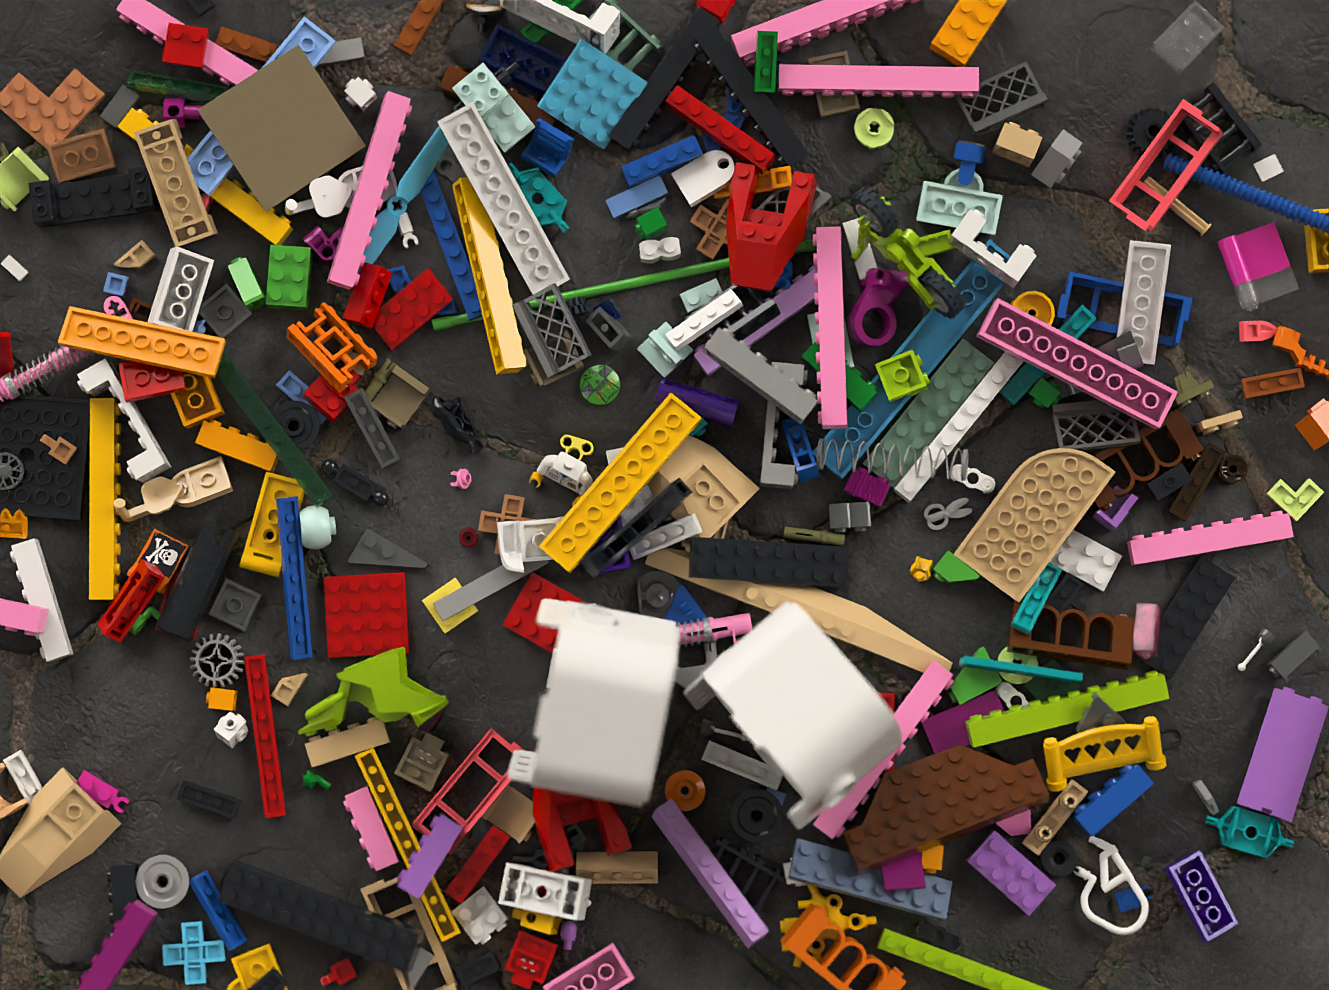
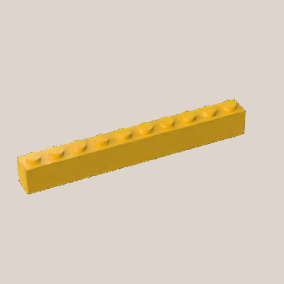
M131 108L117 127L137 142L134 132L159 123L157 121H154V123L147 119L149 116L141 109L136 111ZM188 144L185 147L183 146L188 158L194 149ZM225 177L210 197L273 245H282L293 230L289 225L291 221L283 215L279 218L274 214L275 209L273 208L265 212L251 191L247 194L242 190L243 186L236 180L231 182Z
M468 177L459 178L452 184L496 375L517 373L526 367V356L523 354L521 346L522 339L517 329V318L513 312V301L509 295L508 280L504 274V263L500 257L499 242L496 240L494 231L495 226Z
M90 398L89 600L92 601L114 600L120 591V584H117V576H120L121 568L120 564H117V555H120L121 547L120 543H117V535L121 533L120 523H117V515L119 514L113 502L121 494V485L118 483V475L121 474V465L118 463V455L121 454V444L118 443V435H121V424L118 423V415H121V409L118 405V400L115 398Z
M373 747L356 755L355 758L408 869L411 865L408 863V860L413 852L418 853L421 847ZM433 875L422 893L421 899L443 942L459 934L460 930Z

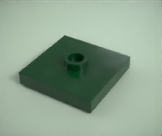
M1050 659L1043 666V668L1066 671L1055 659ZM1033 677L1024 685L1040 702L1047 701L1048 697L1060 695V697L1067 696L1068 692L1078 690L1081 687L1078 683Z

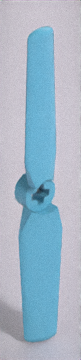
M440 126L400 180L396 194L391 195L387 199L386 208L375 216L377 223L374 230H370L369 236L372 238L369 247L364 249L363 255L366 256L364 262L370 264L375 262L395 234L400 219L399 215L406 211L407 204L420 193L447 148L449 142ZM398 200H400L399 204L401 205V207H396L394 210V206L392 205L393 201L398 202Z

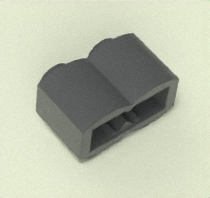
M869 502L829 504L830 530H834L835 533L847 532L846 529L854 528L855 532L867 531V527H871Z

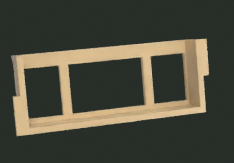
M397 878L386 883L382 879L361 889L369 910L383 915L374 893L399 883ZM408 893L412 904L384 916L393 919L413 909L416 910L435 955L429 965L438 962L446 981V985L435 990H457V981L421 896L418 899ZM394 969L402 989L414 990L410 986L408 973Z

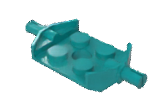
M511 162L509 169L540 226L547 227L554 224L563 233L569 230L570 227L562 220L567 200L540 172L539 168L519 171ZM534 195H542L544 198L541 204L533 203L532 198Z
M1232 806L1219 819L1206 816L1208 820H1205V824L1218 828L1222 846L1263 858L1270 856L1278 846L1290 849L1293 847V845L1287 843L1294 844V840L1281 836L1280 825L1276 818ZM1250 826L1256 830V835L1253 838L1247 837L1245 833L1246 829Z

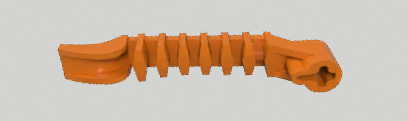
M1278 326L1272 347L1290 353L1296 363L1295 367H1302L1307 372H1314L1315 375L1326 377L1325 379L1329 380V369L1324 368L1325 360L1321 359L1319 364L1315 365L1316 356L1309 355V358L1305 357L1306 350L1302 349L1298 344L1301 333L1287 327Z

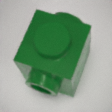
M1041 377L1029 394L1035 398L1033 401L1041 408L1046 406L1048 408L1050 405H1056L1060 400L1059 394L1061 391L1058 389L1060 385L1052 379L1047 381L1044 377Z

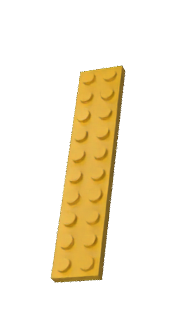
M670 393L539 547L571 573L700 423L702 418L675 395Z

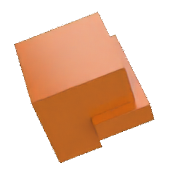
M1324 398L1307 410L1309 415L1295 425L1314 451L1329 442V400L1326 402Z

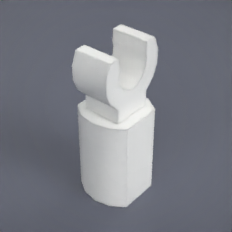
M404 212L402 215H399L398 229L400 235L404 236V247L409 249L407 245L409 240H414L416 246L419 245L417 237L412 235L414 232L407 212Z

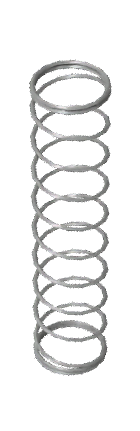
M820 438L818 442L816 465L818 470L824 469L827 451L831 441H833L836 449L837 471H839L841 459L845 445L847 444V442H849L852 453L853 473L856 469L857 459L861 446L864 443L867 450L869 474L871 473L876 449L880 444L883 453L885 475L887 474L888 464L892 450L896 445L899 457L900 476H902L908 451L910 447H912L914 453L916 477H918L921 461L926 448H928L930 456L932 479L934 478L937 462L942 449L944 450L946 458L947 479H950L953 463L958 450L960 451L962 461L961 480L965 481L967 477L968 449H964L963 454L959 448L955 451L949 472L948 458L944 447H942L938 452L933 471L932 456L930 448L928 446H926L922 451L917 470L916 453L912 445H910L907 448L901 469L900 451L896 443L891 447L887 464H885L883 445L879 442L874 449L870 464L867 443L863 441L858 448L854 464L853 447L849 440H847L843 445L840 459H838V449L834 439H831L826 447V451L825 440L823 438Z

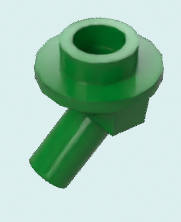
M306 770V774L303 775L304 787L308 786L309 790H312L316 783L326 790L331 785L322 776L315 775L309 770Z

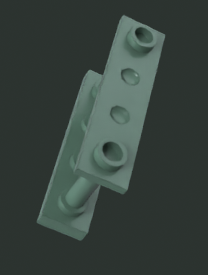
M601 0L604 4L614 6L620 11V25L625 22L632 29L613 50L610 49L606 53L607 56L621 64L617 60L619 58L618 55L638 35L646 42L627 64H621L633 72L632 69L652 49L657 53L661 51L660 41L654 35L649 36L616 5V0ZM597 10L588 19L591 20Z

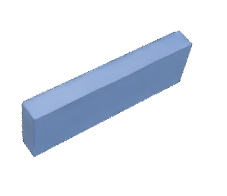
M660 175L605 201L613 218L616 219L667 195L668 192Z
M289 370L276 386L293 401H302L309 404L303 398V393L308 389V386ZM310 405L316 411L322 425L327 418Z

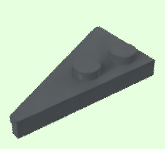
M368 528L348 559L349 563L412 568H426L428 566V563Z

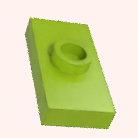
M950 230L921 237L920 243L917 245V248L925 258L955 250V247L948 243L951 237Z

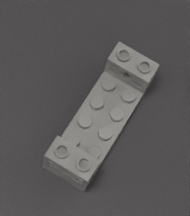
M772 362L771 366L776 365L782 369V374L788 379L792 377L800 383V388H802V385H806L808 371L804 370V365ZM767 401L760 486L792 489L793 484L797 485L798 472L795 470V465L771 463L775 461L776 448H772L773 442L776 443L778 428H774V424L778 423L780 409Z

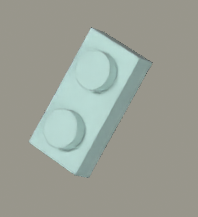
M717 278L681 293L680 297L687 313H690L722 293V289Z

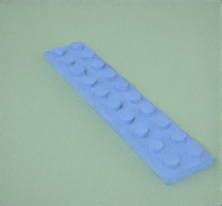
M304 16L264 66L299 44L313 67L316 68L336 44V41ZM211 130L187 158L198 188L209 197L235 167Z

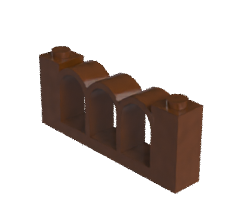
M1180 408L1166 415L1160 428L1153 429L1150 426H1146L1139 430L1140 444L1153 465V472L1150 476L1140 477L1136 475L1124 457L1122 451L1133 445L1109 447L1094 456L1101 462L1115 456L1129 480L1128 487L1121 491L1112 489L1107 483L1092 503L1096 511L1101 509L1107 511L1114 506L1113 502L1117 498L1126 496L1135 483L1146 484L1153 480L1159 469L1170 470L1177 466L1181 460L1183 462L1190 460L1192 463L1202 457L1200 453L1203 452L1204 448ZM1163 428L1177 451V459L1172 463L1160 461L1146 439ZM1134 434L1127 437V439L1135 438Z
M1021 599L1020 602L1014 600L1011 607L1007 652L1128 670L1131 665L1135 618L1126 614L1115 615L1112 618L1104 613H1096L1088 619L1082 611L1077 609H1068L1059 614L1054 607L1044 605L1039 616L1048 617L1054 625L1053 643L1050 644L1031 641L1032 630L1028 635L1011 627L1012 621L1024 599ZM1073 620L1080 625L1082 629L1081 648L1059 645L1061 622ZM1101 624L1108 629L1110 633L1109 652L1087 649L1089 627L1091 625Z

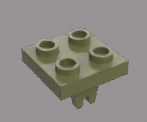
M1189 371L1175 377L1174 382L1178 396L1175 397L1170 408L1175 406L1177 409L1192 403V398L1197 401L1209 395V390L1214 388L1211 380L1199 385Z

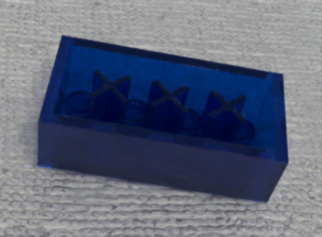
M499 24L496 25L479 57L480 65L484 63L488 69L497 72L502 67L506 69L515 61L520 68L510 75L512 77L511 80L544 96L567 58Z

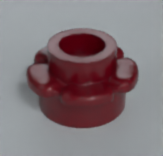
M472 528L462 530L459 534V542L463 547L472 548L478 542V534Z

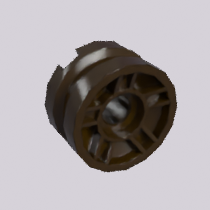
M1229 455L1223 458L1217 467L1219 478L1228 484H1235L1243 480L1248 472V465L1245 459L1239 455ZM1235 465V473L1229 471L1230 466Z

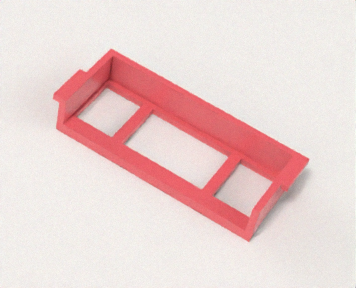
M1184 99L1109 200L1113 206L1127 215L1126 218L1144 231H1147V229L1151 232L1223 135L1219 127L1202 117L1203 112ZM1187 115L1212 132L1198 151L1173 135ZM1168 140H1170L1194 157L1165 197L1142 183L1140 179ZM1135 186L1160 202L1147 221H1144L1122 205Z
M493 729L487 732L413 822L412 827L423 836L424 834L429 836L431 831L422 823L437 805L457 821L463 828L449 849V855L455 852L454 849L512 780L507 776L508 770L501 776L478 755L493 737L512 753L515 750H523L515 742L510 744ZM475 761L498 782L465 821L446 805L442 798L471 763Z

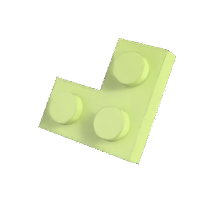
M1310 478L1296 492L1280 479L1266 495L1286 514L1289 513L1290 517L1296 522L1324 491Z

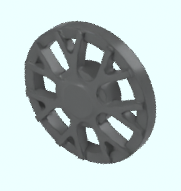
M3 452L0 453V478L2 479L0 490H11L22 481L24 466L17 456ZM3 456H8L7 463L2 462ZM16 460L19 465L12 468L10 464ZM14 471L20 472L19 478L12 477ZM11 479L13 484L7 486L5 480Z

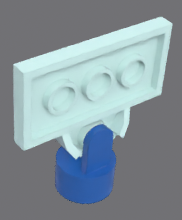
M961 140L956 142L953 159L961 161L960 168L952 171L946 177L944 184L923 181L916 221L957 228L971 209L972 211L977 210L985 216L984 219L987 220L980 232L996 234L1003 195L983 192L982 179L975 172L976 164H983L986 147L983 144Z

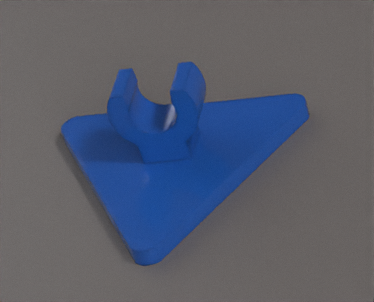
M680 585L664 620L675 621L676 625L678 622L684 624V621L687 624L691 620L697 622V619L703 621V618L707 617L685 586Z

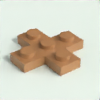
M729 199L726 200L718 215L700 205L690 220L692 225L706 233L696 250L711 260H714L723 244L728 246L726 220Z
M505 494L501 514L481 510L478 531L498 534L497 522L535 519L522 517L525 497ZM497 535L494 554L500 555Z

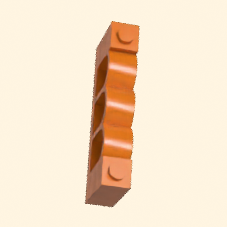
M810 903L780 940L786 948L838 990H852L848 985L861 969L869 963H877L879 973L866 990H901L906 983L902 978L904 974L894 966L891 969L888 965L885 966L878 957L873 954H866V950L856 939L845 937L844 931L826 915L828 911L820 904L816 907ZM827 928L836 929L837 937L835 942L819 961L806 952L820 932ZM850 945L856 946L858 955L855 961L839 979L827 967L842 949Z

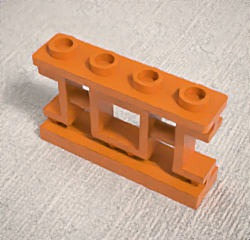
M323 302L319 309L316 308L314 310L313 316L317 319L307 328L300 321L296 325L293 323L287 328L286 338L341 393L346 389L347 384L352 383L353 376L349 372L360 364L366 371L370 367L373 368L376 366L377 354L371 347L368 348L359 334H355L350 329L349 324L345 320H341L337 316L333 307ZM326 321L332 326L327 332L321 328ZM315 332L319 338L312 343L307 337ZM333 336L344 347L335 355H332L322 345ZM353 349L359 354L354 360L348 356ZM342 360L346 366L339 371L334 364Z

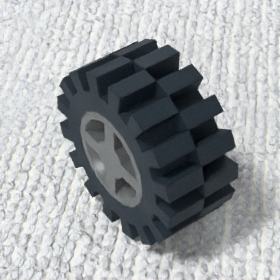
M576 297L565 301L574 320L589 314L585 297ZM557 308L555 318L563 321V311Z

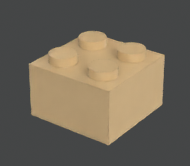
M1004 123L992 153L1029 167L1035 158L1042 137L1038 136L1039 133L1034 130L1028 129L1025 131L1020 129V126L1016 123Z

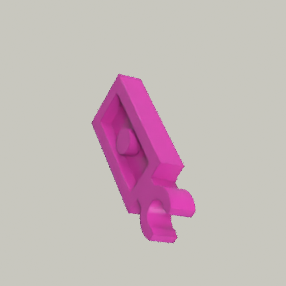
M86 770L82 772L76 782L94 801L108 809L113 804L116 811L123 813L124 810L119 807V803L121 801L125 803L130 802L126 797L117 796L119 790Z

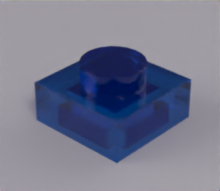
M610 298L593 308L595 311L598 307H601L615 320L621 317Z

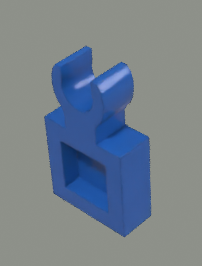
M1142 886V887H1140V889L1142 890V892H1143L1144 889H1148V888H1149L1148 886ZM1131 887L1113 893L1120 912L1140 906L1139 899ZM1152 895L1146 896L1147 900L1152 898Z

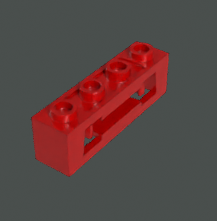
M141 559L97 624L104 636L119 643L122 642L165 579L158 566ZM151 580L155 582L152 587L149 585Z
M493 825L445 893L462 904L511 837Z

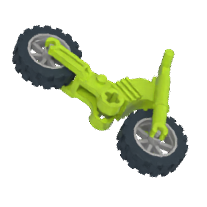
M860 188L849 199V204L853 208V212L857 214V222L860 225L858 227V247L850 258L857 262L871 241L885 259H890L897 263V267L907 273V282L923 299L929 309L933 310L935 308L944 317L954 319L965 308V302L962 300L961 294L958 293L956 286L952 284L953 281L933 258H925L917 248L920 238L914 231L906 229L903 232L901 229H898L899 221L896 218V214L891 211V203L889 201L886 202L883 196L879 198L870 189Z

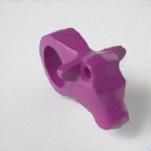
M871 268L865 273V280H861L859 284L865 289L847 316V330L850 337L857 344L866 347L880 346L894 337L897 320L892 303L905 288L911 286L907 282V273L904 270L895 271ZM871 308L875 309L882 318L881 331L874 338L868 337L862 328L864 314Z

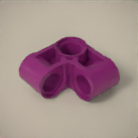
M317 226L303 240L316 252L323 262L332 264L344 227L337 230L331 238H328L321 228ZM331 249L334 251L330 258L324 257V253L327 250Z

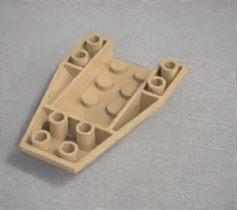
M64 767L33 797L0 854V879L20 898L92 854L121 825L108 810L104 811L76 784L77 780Z

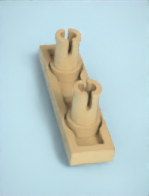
M1071 779L1067 787L1061 791L1022 841V844L1039 856L1088 791Z

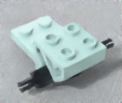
M514 61L506 69L502 67L493 74L482 63L452 88L462 100L453 109L457 111L473 102L492 138L504 152H507L535 129V125L503 87L512 79L510 75L520 67Z

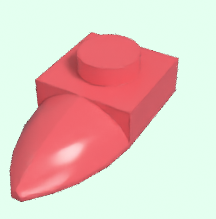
M1266 321L1239 322L1240 342L1267 340L1274 336L1277 331L1274 325Z

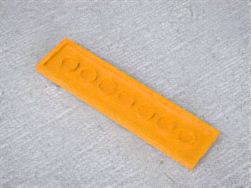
M70 306L58 344L68 348L215 378L226 340L224 338Z

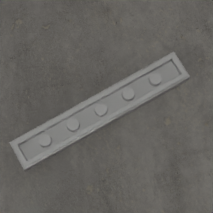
M548 560L523 562L524 573L508 570L502 565L434 602L433 605L442 621H445L545 566L549 562Z

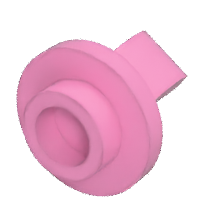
M467 469L451 472V475L457 476V481L451 482V486L466 489L471 483V475Z

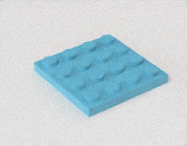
M581 38L537 106L602 149H605L611 140L609 138L610 133L634 99L641 94L648 82Z

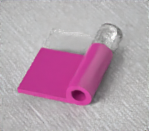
M1274 222L1217 242L1241 308L1247 309V312L1259 308L1258 304L1299 290Z

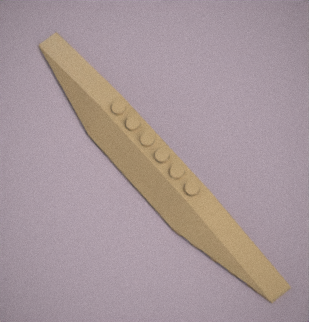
M666 547L648 554L645 564L770 613H773L786 601L789 604L795 602L824 634L924 673L933 660L946 670L950 671L951 661L870 609L811 585L689 578L690 552Z

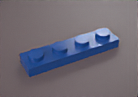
M207 870L191 878L189 884L228 951L248 941L228 906L218 902L220 892Z

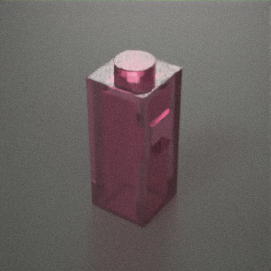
M1137 603L1132 650L1140 658L1147 659L1151 656H1157L1162 610L1158 604Z

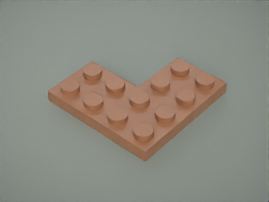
M74 69L49 98L18 72L0 93V109L46 148V144L67 139L106 95L77 69Z

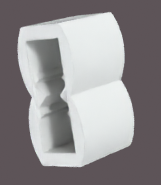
M667 237L660 241L646 240L639 244L640 258L643 263L650 264L659 260L673 261L681 257L679 239L675 237Z

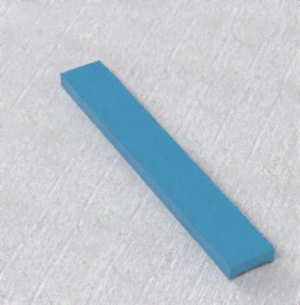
M991 239L985 244L987 246L986 250L992 254L997 253L1004 258L1003 262L1007 263L1011 256L993 243ZM972 260L953 283L958 293L963 297L962 300L965 302V308L954 319L944 317L935 308L930 310L892 357L913 349L914 354H919L923 364L920 366L921 372H926L927 376H929L1004 286L1005 282ZM878 373L871 381L877 388L875 390L877 397L862 413L852 405L847 410V428L831 429L823 438L825 440V451L829 441L834 439L837 444L838 459H840L843 445L849 440L853 447L855 464L860 444L865 441L869 448L910 399L909 395L890 402ZM831 441L824 466L841 480L852 468L851 447L849 442H847L843 451L840 469L837 471L836 449L834 442ZM864 443L861 446L857 461L866 451ZM817 447L812 452L815 458L817 457Z

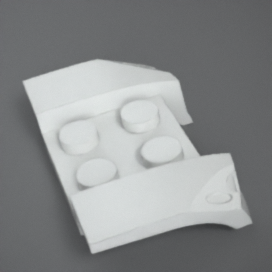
M564 517L497 522L498 544L503 566L508 570L524 573L523 562L553 560L539 546Z

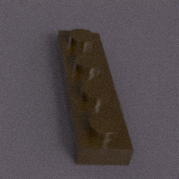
M1210 442L1207 443L1201 453L1202 457L1197 460L1189 474L1192 480L1181 487L1167 512L1184 522L1188 519L1225 456V451Z

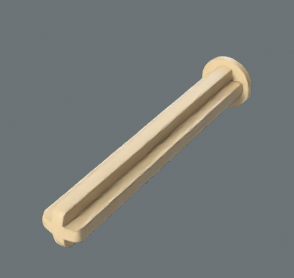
M1148 177L1143 182L1163 197L1168 193L1166 189L1151 177ZM1177 198L1170 206L1171 210L1200 232L1201 237L1212 225L1211 223L1208 225Z

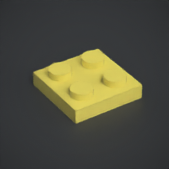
M456 578L422 600L445 634L478 612L475 605H472L445 621H442L433 603L462 588Z

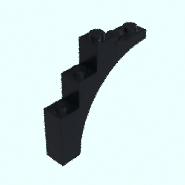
M680 477L671 482L633 519L581 561L585 570L595 577L614 565L693 493Z

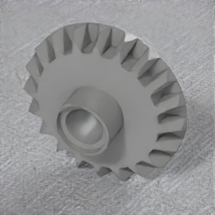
M157 855L149 858L141 865L136 876V888L139 896L145 903L155 908L175 906L182 901L189 888L187 869L177 858L169 855ZM161 876H165L168 879L166 887H162L159 884Z

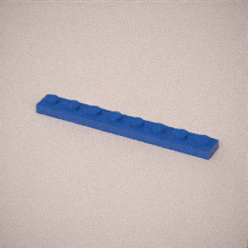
M433 170L420 192L469 321L483 316L473 273Z
M298 496L276 498L290 658L292 660L312 657Z

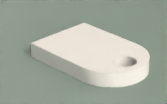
M713 150L671 173L689 205L693 207L727 187L732 182L735 164L731 156L726 152ZM723 161L729 162V166L725 169L719 168L720 163Z

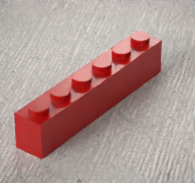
M677 85L666 99V107L744 163L756 165L758 173L761 175L766 172L774 161L773 152Z

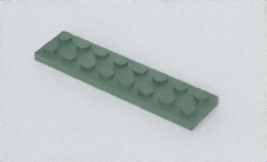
M962 339L929 380L930 384H927L928 390L919 393L880 441L884 448L885 464H887L891 447L895 443L900 451L901 469L905 453L910 445L915 449L917 461L923 449L929 446L993 366L994 362L965 339ZM880 444L876 449L871 471L887 479V484H890L894 489L915 463L912 447L908 451L902 476H900L899 457L896 445L890 456L887 474H884L883 453ZM873 450L872 453L869 455L870 464H871V459H872V455H873L874 450ZM867 458V459L864 461V463H863V465L866 466L867 468H868V458Z

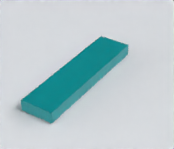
M1051 563L1047 564L1030 587L1012 621L1011 627L1028 635L1030 634L1062 572L1061 568Z

